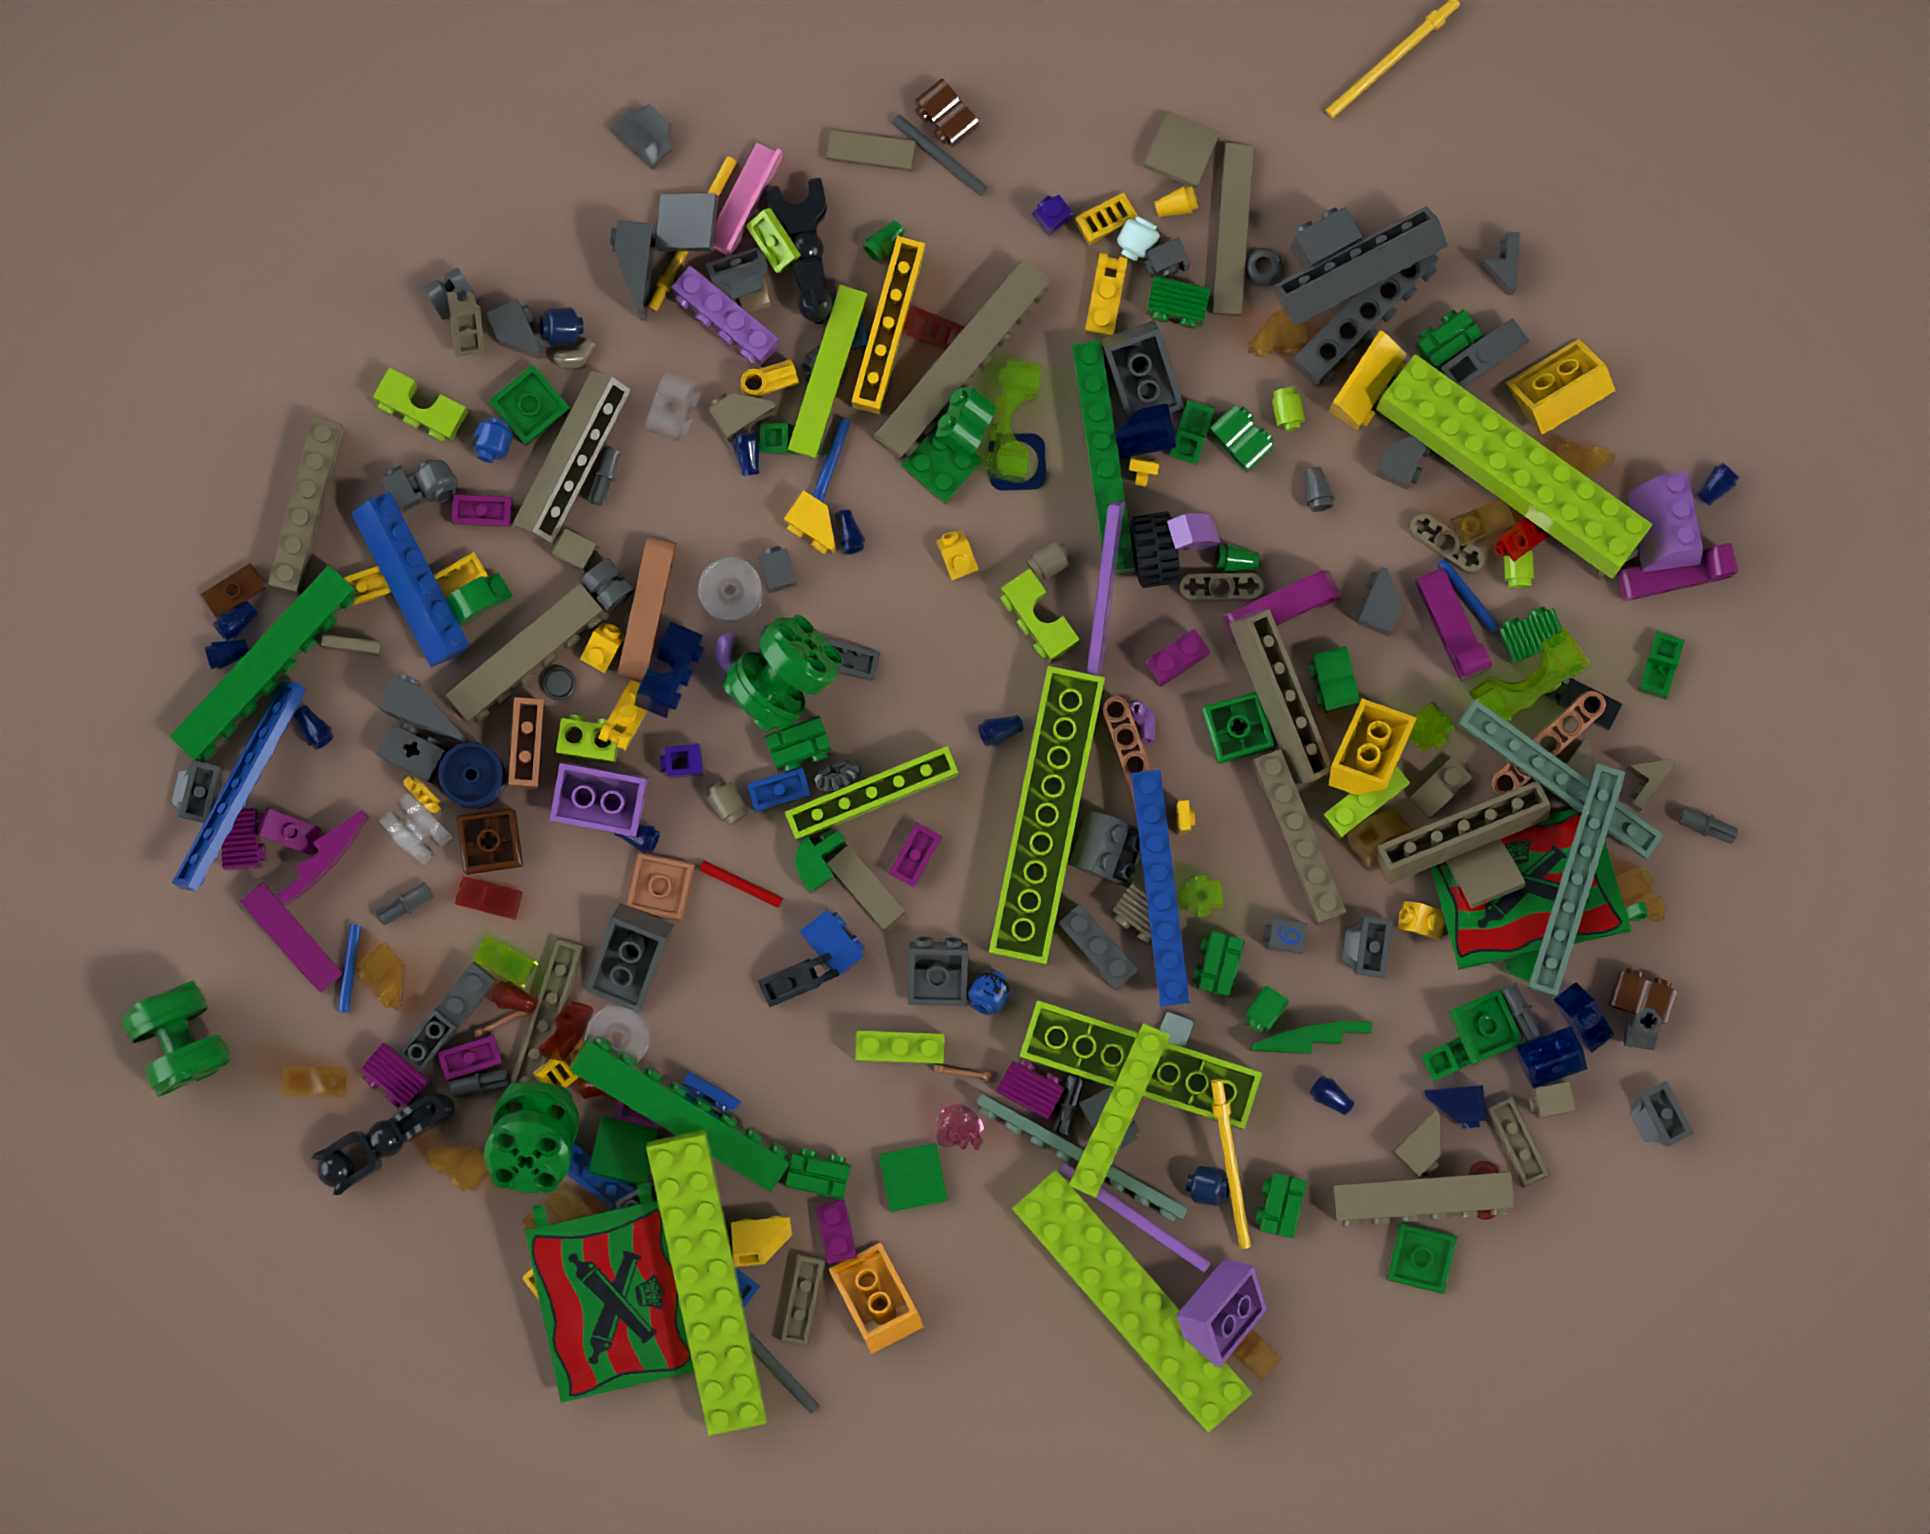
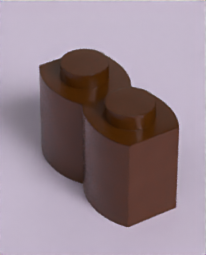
M943 78L915 99L916 106L918 107L915 109V112L924 123L929 121L936 128L933 132L943 145L948 143L953 148L979 127V121L976 116L960 100Z
M1627 968L1626 972H1618L1608 1006L1634 1015L1641 1013L1644 1008L1655 1009L1658 1016L1662 1017L1661 1024H1667L1677 993L1676 989L1671 988L1672 983L1660 978H1655L1654 982L1643 978L1644 973Z

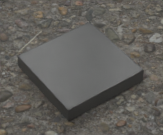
M661 194L655 249L658 252L713 251L719 199L717 194Z

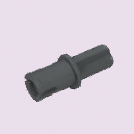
M604 447L597 471H593L595 477L587 497L590 503L598 506L604 504L611 481H615L613 475L619 457L622 454L621 452Z
M1687 806L1684 808L1679 820V824L1702 832L1704 837L1710 835L1729 844L1735 841L1738 834L1736 827L1714 819L1712 814L1707 816Z
M423 882L403 895L399 893L397 899L378 909L376 914L383 925H387L407 912L411 914V910L434 898L427 884Z
M1516 982L1501 990L1513 1013L1512 1017H1515L1526 1039L1530 1041L1540 1036L1542 1030L1530 1010L1532 1005L1528 1006Z
M506 1070L480 1075L479 1072H475V1076L450 1079L451 1095L453 1098L473 1093L483 1095L484 1091L507 1087L509 1085L508 1073Z
M1076 1076L1068 1077L1061 1102H1057L1060 1106L1054 1126L1052 1127L1053 1131L1066 1135L1071 1134L1070 1131L1076 1110L1080 1111L1078 1103L1085 1083L1084 1079Z

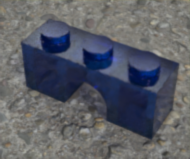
M670 622L659 645L657 659L668 663L672 670L666 673H659L648 668L638 688L635 706L666 719L671 709L677 710L682 698V694L679 691L682 685L685 687L689 685L694 672L690 668L693 662L699 663L705 647L701 646L702 634Z

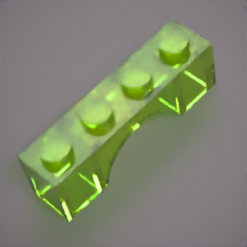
M1007 360L1006 368H1000L998 385L1004 386L1002 396L996 395L995 413H999L998 424H992L990 441H995L994 453L988 452L986 469L991 470L990 478L1025 483L1029 449L1019 443L1014 437L1010 422L1019 406L1025 402L1037 399L1041 364Z
M1564 627L1542 642V661L1532 676L1519 682H1505L1492 676L1469 691L1472 700H1478L1508 722L1513 714L1521 709L1531 707L1535 704L1537 698L1546 692L1550 693L1559 688L1562 681L1583 672L1586 665L1590 662L1567 627Z

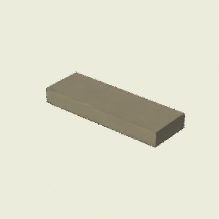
M830 129L826 159L912 172L916 141Z
M849 845L827 863V866L883 931L906 912Z
M1513 1095L1486 1107L1487 1114L1522 1187L1526 1188L1551 1176Z
M797 1254L780 1342L809 1347L826 1264L825 1259Z

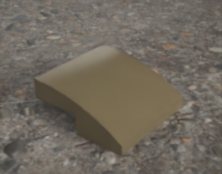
M1167 111L1144 167L1197 189L1220 132Z
M1500 839L1446 860V864L1458 888L1461 887L1471 909L1525 887V881L1517 865Z

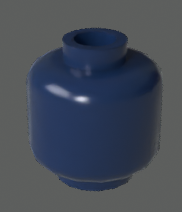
M551 308L546 311L544 316L540 317V334L542 339H546L549 345L575 344L578 334H583L582 317H577V313L573 308Z
M1202 1165L1197 1167L1193 1174L1188 1175L1186 1191L1190 1192L1194 1203L1218 1206L1223 1200H1228L1230 1190L1228 1178L1223 1169Z

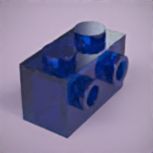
M1571 1026L1516 1046L1521 1068L1532 1089L1588 1069L1583 1047Z

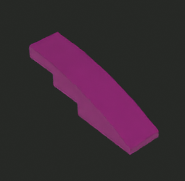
M361 810L313 842L319 853L297 866L295 869L301 878L277 893V896L284 905L288 906L311 889L336 865L354 843L369 819L365 811Z
M263 882L240 900L262 928L320 993L343 974L319 944L302 927L301 923Z

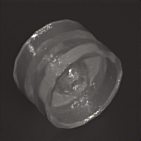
M736 557L720 558L710 563L702 572L698 582V597L706 614L715 622L726 626L740 625L751 620L759 611L763 601V586L757 571L747 561ZM730 586L735 587L736 591L733 595L725 593V590L729 591Z
M407 792L397 801L399 809L407 818L403 820L396 812L388 810L378 821L391 834L390 837L408 855L411 854L425 866L435 855L434 850L424 840L428 837L438 847H444L453 836L423 805Z
M619 1002L610 1003L599 1009L588 1022L584 1035L585 1040L589 1034L595 1038L601 1036L607 1039L612 1044L611 1048L619 1053H622V1051L630 1053L638 1060L636 1062L638 1063L648 1050L651 1040V1028L643 1012L634 1005ZM614 1032H620L623 1035V1040L615 1042L612 1039Z

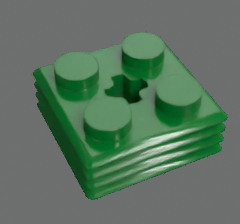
M1257 692L1203 707L1202 712L1217 763H1225L1267 751L1274 747L1267 718ZM1236 720H1238L1240 725L1245 724L1246 726L1242 730V735H1238L1236 731L1232 732L1230 729Z

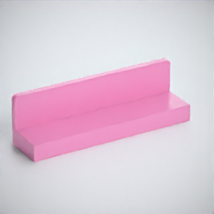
M758 142L756 143L716 221L713 250L725 256L735 253L747 229L746 225L751 221L766 192V188L769 186L783 158L781 149L777 148L774 151Z

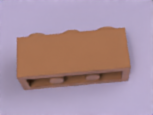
M514 697L507 788L536 790L538 787L544 699Z

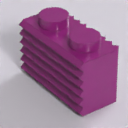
M1191 629V632H1187L1185 636L1182 635L1181 639L1177 638L1176 642L1167 645L1166 649L1162 648L1161 652L1158 651L1156 655H1152V658H1148L1146 667L1161 687L1207 657L1210 650L1195 629Z
M246 808L240 810L233 823L232 831L222 843V867L224 870L262 868L261 861H266L265 844H260V836L256 835L263 817L262 814H258L257 809Z
M382 1043L360 1069L366 1074L362 1079L374 1089H377L379 1086L388 1093L385 1098L397 1108L401 1105L405 1108L411 1105L430 1082L425 1075L414 1068L386 1043Z
M1021 1058L1018 1063L1012 1060L996 1093L1048 1120L1064 1090V1087L1060 1086L1062 1080L1047 1072L1044 1077L1035 1073L1034 1069L1036 1066Z

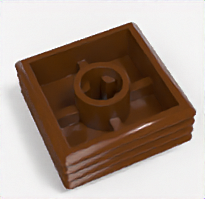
M513 808L459 815L456 817L463 872L470 875L523 866L517 815ZM488 834L497 839V843L493 844L492 849L482 844V841L487 839Z

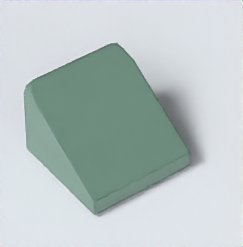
M1166 1012L1160 1030L1170 1034L1169 1043L1185 1048L1195 1021Z

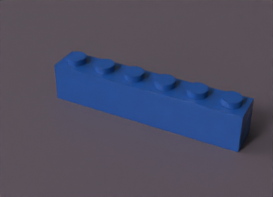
M388 492L368 499L353 511L351 515L430 667L455 658L470 647L394 498Z

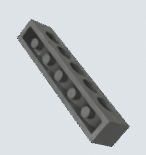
M1434 254L1414 263L1411 268L1414 270L1415 276L1412 278L1403 277L1399 271L1389 276L1383 282L1376 283L1362 290L1358 295L1353 296L1293 358L1292 364L1314 385L1318 386L1322 381L1327 384L1338 372L1335 367L1342 360L1348 363L1358 352L1355 347L1362 340L1367 343L1377 333L1378 330L1375 326L1381 320L1388 322L1398 311L1395 306L1402 299L1407 302L1417 292L1416 284L1421 279L1427 282L1438 270L1435 265L1439 258ZM1384 286L1391 287L1394 290L1395 296L1389 299L1384 298L1380 294V288ZM1362 307L1372 308L1375 317L1371 319L1362 317L1360 309ZM1343 327L1351 328L1355 333V337L1344 339L1340 334V329ZM1325 347L1331 348L1335 353V357L1331 360H1326L1321 357L1320 350Z

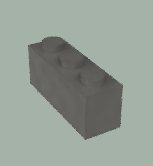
M1081 904L1058 923L1060 929L1114 991L1138 972L1134 964Z

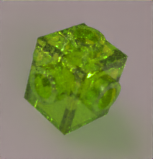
M1434 701L1414 715V717H1417L1410 737L1423 753L1432 746L1437 751L1450 740L1447 734L1454 730L1455 727L1450 722L1449 717L1442 712Z
M1208 875L1191 876V881L1185 882V889H1180L1181 907L1187 906V913L1194 912L1195 918L1212 916L1211 911L1222 910L1224 904L1221 879L1208 880ZM1203 892L1206 900H1199L1196 893Z

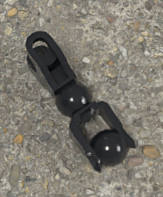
M818 177L808 181V197L799 204H790L785 201L781 195L780 187L777 185L768 186L766 188L768 207L771 208L801 254L793 262L797 283L801 291L797 300L798 310L805 319L813 321L815 324H821L831 314L834 305L831 293L825 289V274L822 261L824 245L817 235V227L827 213L822 180Z
M445 1094L425 1096L389 1120L376 1122L368 1133L365 1134L363 1131L350 1132L329 1147L315 1152L311 1159L319 1161L317 1166L319 1179L325 1185L334 1188L333 1195H341L352 1185L379 1171L382 1166L381 1159L383 1157L396 1155L404 1143L413 1140L448 1120L455 1110L453 1100ZM433 1104L436 1105L435 1115L431 1111ZM357 1141L362 1145V1152L368 1156L369 1164L354 1174L352 1159L340 1150Z

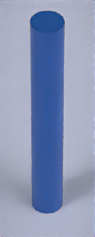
M843 417L839 419L813 497L821 502L824 500L851 423L849 419Z
M1447 559L1441 561L1437 567H1443L1452 586L1488 631L1493 633L1500 627Z
M350 924L338 1012L349 1013L361 933L360 925Z

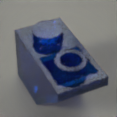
M1168 403L1139 409L1115 434L1120 459L1177 448Z
M1577 982L1553 999L1563 1018L1591 1053L1614 1036L1596 1001Z

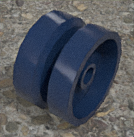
M466 742L456 745L445 754L440 763L438 777L441 789L449 799L463 808L478 810L489 807L500 798L506 786L507 774L504 763L492 749L481 743ZM471 770L477 772V777L474 780L467 779V775H471Z

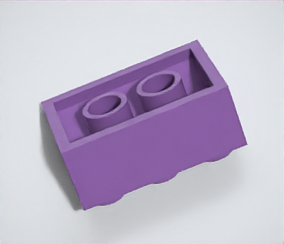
M1688 472L1658 475L1628 492L1630 508L1653 524L1637 546L1642 572L1700 565L1703 546Z
M562 761L559 764L549 820L636 837L645 806L650 777Z
M1224 1259L1177 1314L1184 1338L1217 1367L1223 1365L1267 1311L1254 1266Z

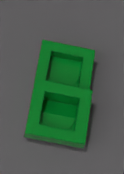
M1188 398L1169 455L1170 457L1197 465L1216 407Z
M789 423L760 424L759 452L765 454L801 455L788 451L795 425H790ZM822 442L817 455H821Z
M1656 632L1638 691L1666 700L1685 640Z
M1460 1037L1421 1055L1433 1082L1472 1064Z

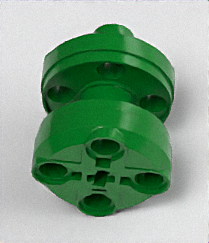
M795 615L793 618H776L765 629L760 638L762 653L749 651L739 657L729 667L727 679L723 683L725 691L765 731H771L773 728L790 727L801 716L806 707L804 693L815 695L827 689L837 679L838 667L843 663L841 655L801 615Z
M195 980L146 998L133 1005V1008L121 1016L123 1029L132 1043L156 1037L163 1052V1057L144 1068L151 1090L156 1092L157 1097L207 1078L231 1062V1053L220 1034L197 1041L188 1021L208 1010L205 996L201 988L197 987Z
M537 1081L516 1082L507 1086L505 1092L497 1101L493 1114V1128L489 1132L484 1148L485 1165L491 1174V1181L499 1188H508L527 1194L551 1193L558 1188L559 1183L568 1172L572 1156L571 1146L576 1139L580 1122L578 1109L568 1089Z

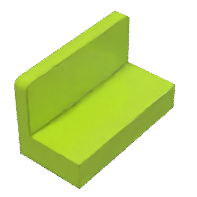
M771 208L764 209L746 227L776 273L793 269V262L801 254Z

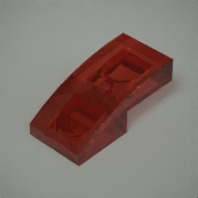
M462 876L455 905L516 920L523 892Z
M572 1001L554 1019L558 1029L539 1047L544 1057L563 1062L569 1056L588 1027L594 1011L592 1006Z

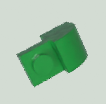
M498 572L485 578L481 576L465 584L450 594L446 601L461 627L475 621L485 611L508 602L513 596Z
M832 830L825 832L817 838L819 843L815 846L810 838L806 837L796 851L795 867L810 894L835 878L823 857L846 842L839 830L835 833Z

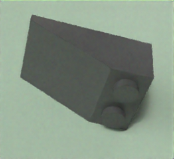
M618 220L617 228H612L610 245L612 246V251L616 252L639 318L642 321H646L656 234L653 224Z
M1154 320L1100 339L1130 427L1185 408L1160 330Z
M401 674L400 678L391 676L379 706L381 711L388 716L457 743L469 742L420 687L421 683L417 682V679L405 674Z
M620 903L611 917L585 991L640 1013L667 948L674 925Z

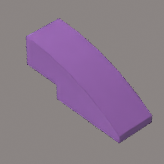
M1183 514L1167 521L1175 549L1183 548V551L1214 548L1221 545L1214 518L1210 514Z

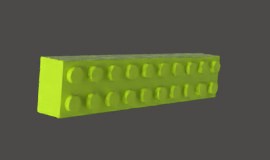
M1416 354L1383 394L1376 408L1384 416L1612 580L1653 525Z
M1052 666L1047 667L989 955L1042 966L1047 964L1105 677Z
M706 1130L647 1142V1152L708 1436L767 1424L766 1409Z
M1054 1170L1011 1208L1206 1432L1209 1433L1253 1394L1226 1362L1221 1367L1213 1365L1184 1338L1177 1318L1180 1310L1076 1191L1069 1186V1183L1057 1170Z

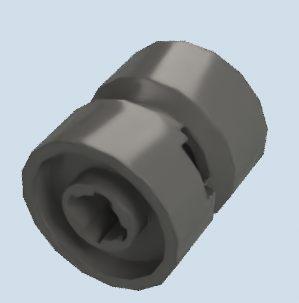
M458 267L445 274L442 282L435 280L423 287L442 320L449 317L447 292L455 291L458 300L462 302L468 300V291L473 293Z
M609 558L594 566L580 580L590 595H597L596 602L605 613L616 609L635 591L625 577H618L619 570Z

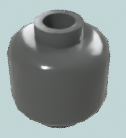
M429 459L419 465L414 477L419 490L429 502H446L456 492L457 478L443 460L433 461Z

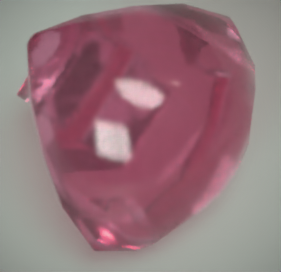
M961 1103L944 1107L936 1121L937 1143L942 1147L960 1146L961 1149H965L968 1143H971L974 1150H979L983 1142L979 1133L984 1128L981 1119L969 1106Z

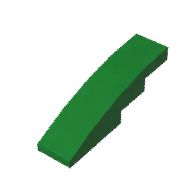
M1341 1021L1310 1025L1283 1032L1251 1045V1051L1311 1054L1312 1043L1341 1044L1342 1033L1371 1034L1372 1021Z

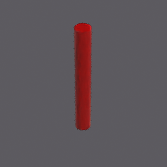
M705 860L699 871L774 907L779 908L783 897Z

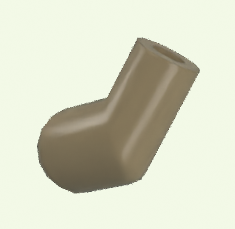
M584 338L577 350L557 351L554 355V362L565 370L580 368L585 364L596 345L587 338Z

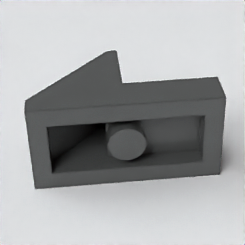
M1508 231L1505 240H1500L1499 257H1503V260L1484 258L1480 264L1507 295H1513L1517 288L1520 232Z

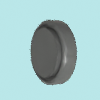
M564 667L552 668L543 678V689L547 696L553 700H566L575 692V676Z

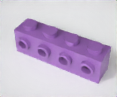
M691 266L686 269L671 287L673 295H675L673 299L684 309L689 307L697 313L695 317L707 328L710 325L719 332L717 334L718 337L729 346L732 344L736 345L741 350L740 355L751 364L756 362L762 367L780 346L777 336Z

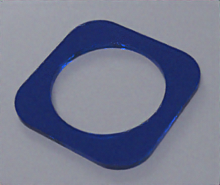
M1037 434L997 435L992 438L989 443V471L992 486L1000 491L1036 490L1042 487L1046 481L1045 443L1043 439ZM1011 442H1023L1030 445L1038 456L1037 471L1032 478L1025 482H1010L1004 479L997 469L996 459L999 451Z

